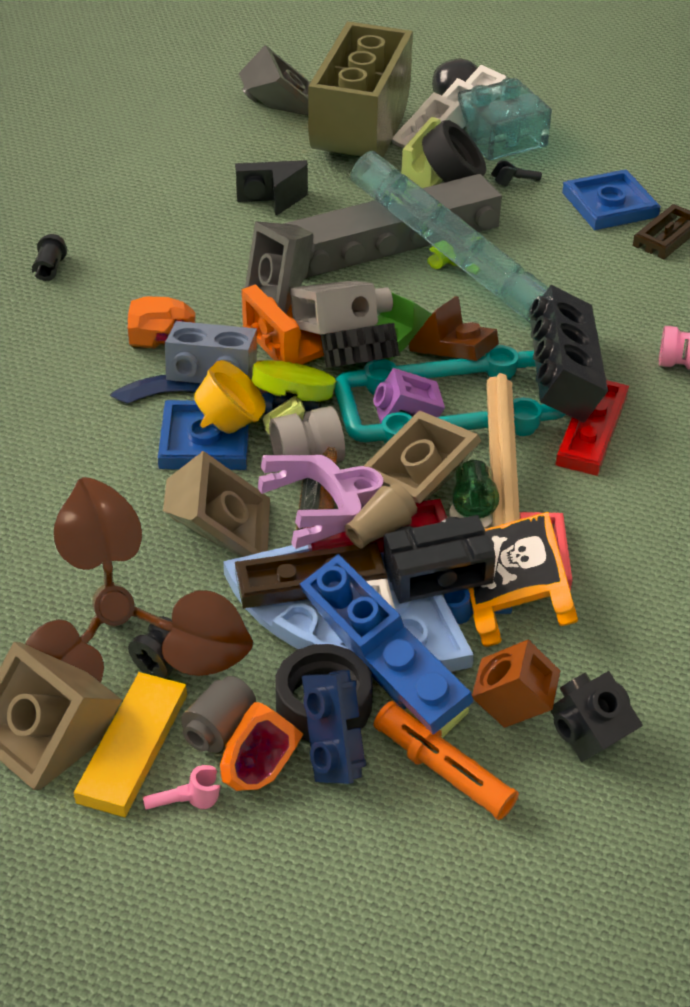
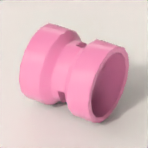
M664 326L660 345L659 366L671 368L675 364L684 365L687 370H690V332H681L678 327ZM685 339H687V341H686V346H685L684 358H682V356H683V350H684Z

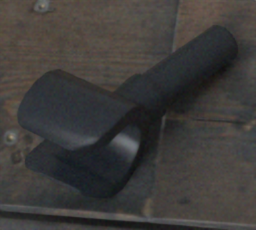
M502 159L496 164L491 176L495 177V181L498 184L507 187L513 177L540 181L542 173L517 168L509 161Z

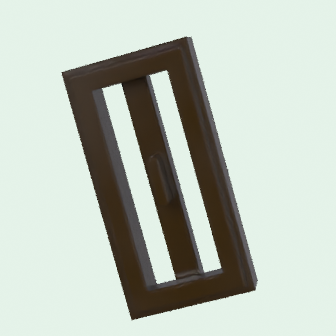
M672 204L634 235L632 246L639 249L642 245H646L645 252L650 254L658 250V257L665 260L690 239V211ZM677 216H680L678 220H676L675 222L673 221L677 218ZM665 228V230L662 233H660L656 238L654 237L658 232Z

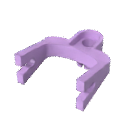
M263 455L261 468L264 473L282 471L259 476L258 490L263 494L293 482L310 478L319 482L330 493L338 509L297 510L295 523L299 529H304L293 531L291 543L295 549L345 531V525L353 520L383 485V477L375 469L365 466L340 470L332 460L323 455Z

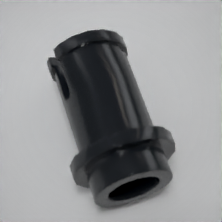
M48 234L42 237L37 244L38 255L32 265V273L36 272L34 276L43 281H50L55 278L60 261L67 255V246L64 239L56 234Z

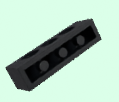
M550 285L543 297L539 295L535 298L528 313L531 322V338L533 339L534 347L533 359L536 364V382L538 383L540 402L585 423L608 392L592 304Z

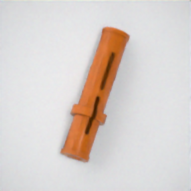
M395 701L388 702L379 711L373 726L376 730L383 732L407 751L408 759L417 765L421 763L427 765L456 789L493 814L497 820L503 819L511 811L518 799V791L510 788L475 760L442 738L441 730L433 735L419 720L399 707ZM410 734H413L422 742H424L428 747H430L432 750H435L437 754L431 751L425 745H423V743L417 740L415 737H412ZM452 765H455L456 767H458L459 769H461L463 772H465L467 775H469V776H470L471 778H473L475 781H477L478 783H480L482 786L477 785L475 782H473L471 779H469L467 776H465V775H464L463 773H461L459 770H457L456 768H454Z

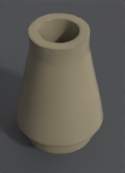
M393 483L389 487L383 485L353 520L345 525L346 534L357 547L364 548L370 542L384 537L385 534L410 525L412 522L411 517L417 513L416 503L410 493L400 484Z

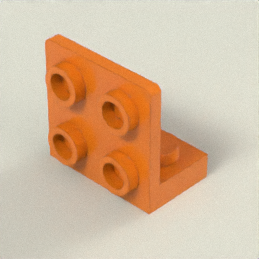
M256 284L241 289L243 327L257 328V343L273 360L304 364L324 356L321 334L300 330L299 325L293 319L292 305H290L285 314L278 307L272 297H268Z

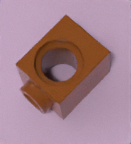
M528 639L481 659L472 698L505 728L553 709L561 670Z

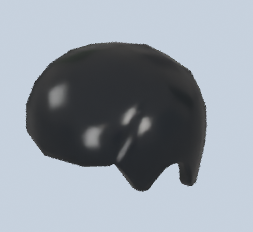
M463 58L451 59L442 63L433 73V91L442 96L457 78L466 82L478 69L477 65Z

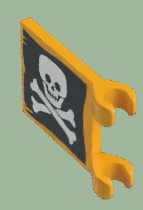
M545 512L485 529V535H488L495 550L494 582L488 585L469 588L475 626L481 637L482 645L489 647L502 641L495 611L551 596L553 608L560 626L578 622V616L549 513Z

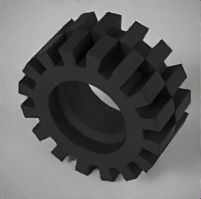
M395 323L321 334L326 368L399 356Z

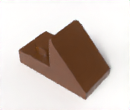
M455 296L431 314L409 342V351L477 361L499 344L497 329L480 327L478 323H463L460 300L458 296Z

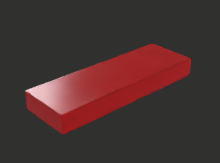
M606 380L608 392L586 422L583 423L573 417L571 418L557 453L555 466L598 476L627 399L628 385Z

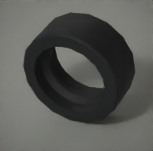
M444 120L423 137V152L433 170L444 182L477 174L485 175L487 169L481 151L473 139L458 124L450 120Z
M313 644L296 650L282 661L275 675L276 712L303 733L302 740L310 742L307 714L304 704L294 697L293 692L303 684L302 676L324 675L333 671L350 670L351 680H356L357 682L356 694L359 717L347 719V729L354 727L362 729L366 725L372 712V672L350 649L333 644Z

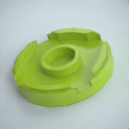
M277 360L257 361L253 364L252 382L255 386L278 396H285L286 392L297 394L296 398H300L302 401H325L333 396L337 382L333 376L324 371L292 362Z

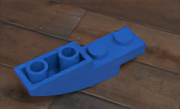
M339 554L299 584L302 591L346 647L353 651L372 672V677L403 710L408 708L433 735L473 703L471 691L404 626L401 615Z

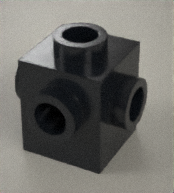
M610 671L593 680L585 672L559 688L564 697L557 701L550 711L554 717V725L562 739L570 743L581 763L643 726L631 706L627 691L615 681Z

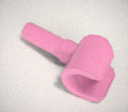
M211 765L198 766L193 769L189 784L178 786L176 789L143 796L145 809L189 801L194 807L199 809L211 808L218 800L220 785L211 786L216 780V768Z

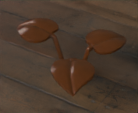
M82 477L77 481L70 496L57 515L53 532L54 542L61 557L78 569L90 570L100 564L103 565L104 585L96 590L92 599V606L96 615L91 619L90 625L81 636H79L78 631L70 622L56 619L39 626L29 636L25 644L88 672L101 683L104 672L102 656L95 647L87 643L93 638L102 623L117 626L127 622L131 616H134L169 631L162 644V654L164 659L173 668L182 673L195 676L210 675L224 671L240 662L251 651L253 639L247 631L237 609L224 596L208 590H197L186 594L174 605L172 622L134 606V599L129 591L122 585L114 583L112 561H127L138 553L142 541L140 520L129 502L112 487L88 477Z

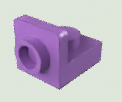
M396 368L392 369L385 382H381L378 385L373 399L380 424L385 416L399 412L400 409L413 416L420 410L435 417H440L445 409L437 381Z

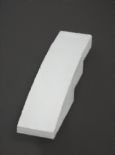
M480 65L466 82L457 78L442 96L433 92L393 136L392 143L404 148L431 117L438 118L441 122L450 120L463 129L509 86L507 76Z

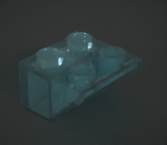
M506 78L498 83L486 86L477 85L472 89L458 92V101L469 136L473 139L481 154L489 161L548 146L552 109L517 78Z

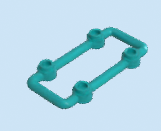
M498 345L477 361L451 359L396 366L392 361L380 359L368 362L363 370L344 372L335 379L337 382L334 391L346 432L352 439L358 442L384 441L386 444L412 418L407 413L395 412L385 416L381 424L362 425L351 388L366 386L368 391L374 395L378 385L381 382H385L393 368L428 379L487 372L489 378L497 377L499 373L507 375V379L510 380L516 374L517 368L536 367L535 360L533 359L534 351L517 352L511 347ZM522 397L513 400L515 434L518 436H529L539 427L540 422L561 419L566 415L545 404H539L531 398ZM488 411L437 417L466 430L488 428Z

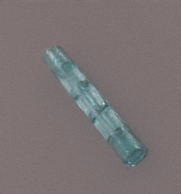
M369 151L359 158L351 172L352 182L531 324L528 317L529 309L535 298L539 295L543 297L549 287L528 271L524 272L522 266L406 175L401 174L397 168L378 153Z

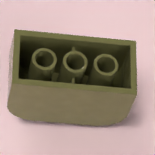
M347 21L308 86V133L312 149L378 160L383 159L403 119L408 102L411 82L413 31Z

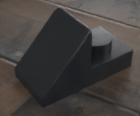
M307 160L235 163L237 202L273 201L275 215H279L308 195Z

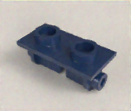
M350 670L333 671L324 675L302 676L303 703L307 714L311 747L310 760L313 766L315 782L354 783L353 779L363 777L362 767L367 766L366 759L364 758L361 728L347 729L346 724L347 719L359 717L356 694L357 682L356 680H351Z

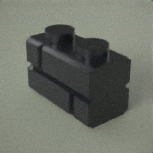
M478 515L464 518L449 517L440 523L416 528L405 526L384 535L383 562L399 604L488 585L494 582L495 550L488 535H485V529Z

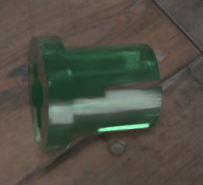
M479 460L464 462L456 470V485L452 494L453 505L457 512L464 517L478 515L479 518L487 517L496 510L499 504V491L496 484L492 481L491 469Z

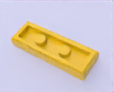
M138 672L74 790L76 804L126 818L187 697L186 684Z

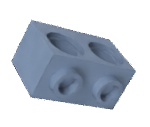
M175 322L165 341L166 380L202 383L207 376V371L220 360L230 362L252 379L253 364L257 362V328Z

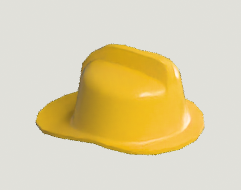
M224 360L217 361L207 371V376L194 395L198 408L204 414L200 423L202 428L214 424L225 433H235L249 423L257 422L265 412V401L257 386L254 385L252 380L242 370Z

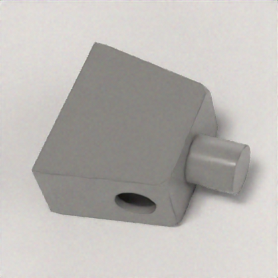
M344 281L290 287L293 319L299 325L300 330L316 334L375 326L378 322L377 313L390 312L393 307L390 289L388 287L375 289L373 283Z

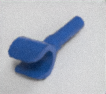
M465 589L444 594V599L457 624L469 621L472 614H474L469 590ZM512 607L495 611V614H511Z

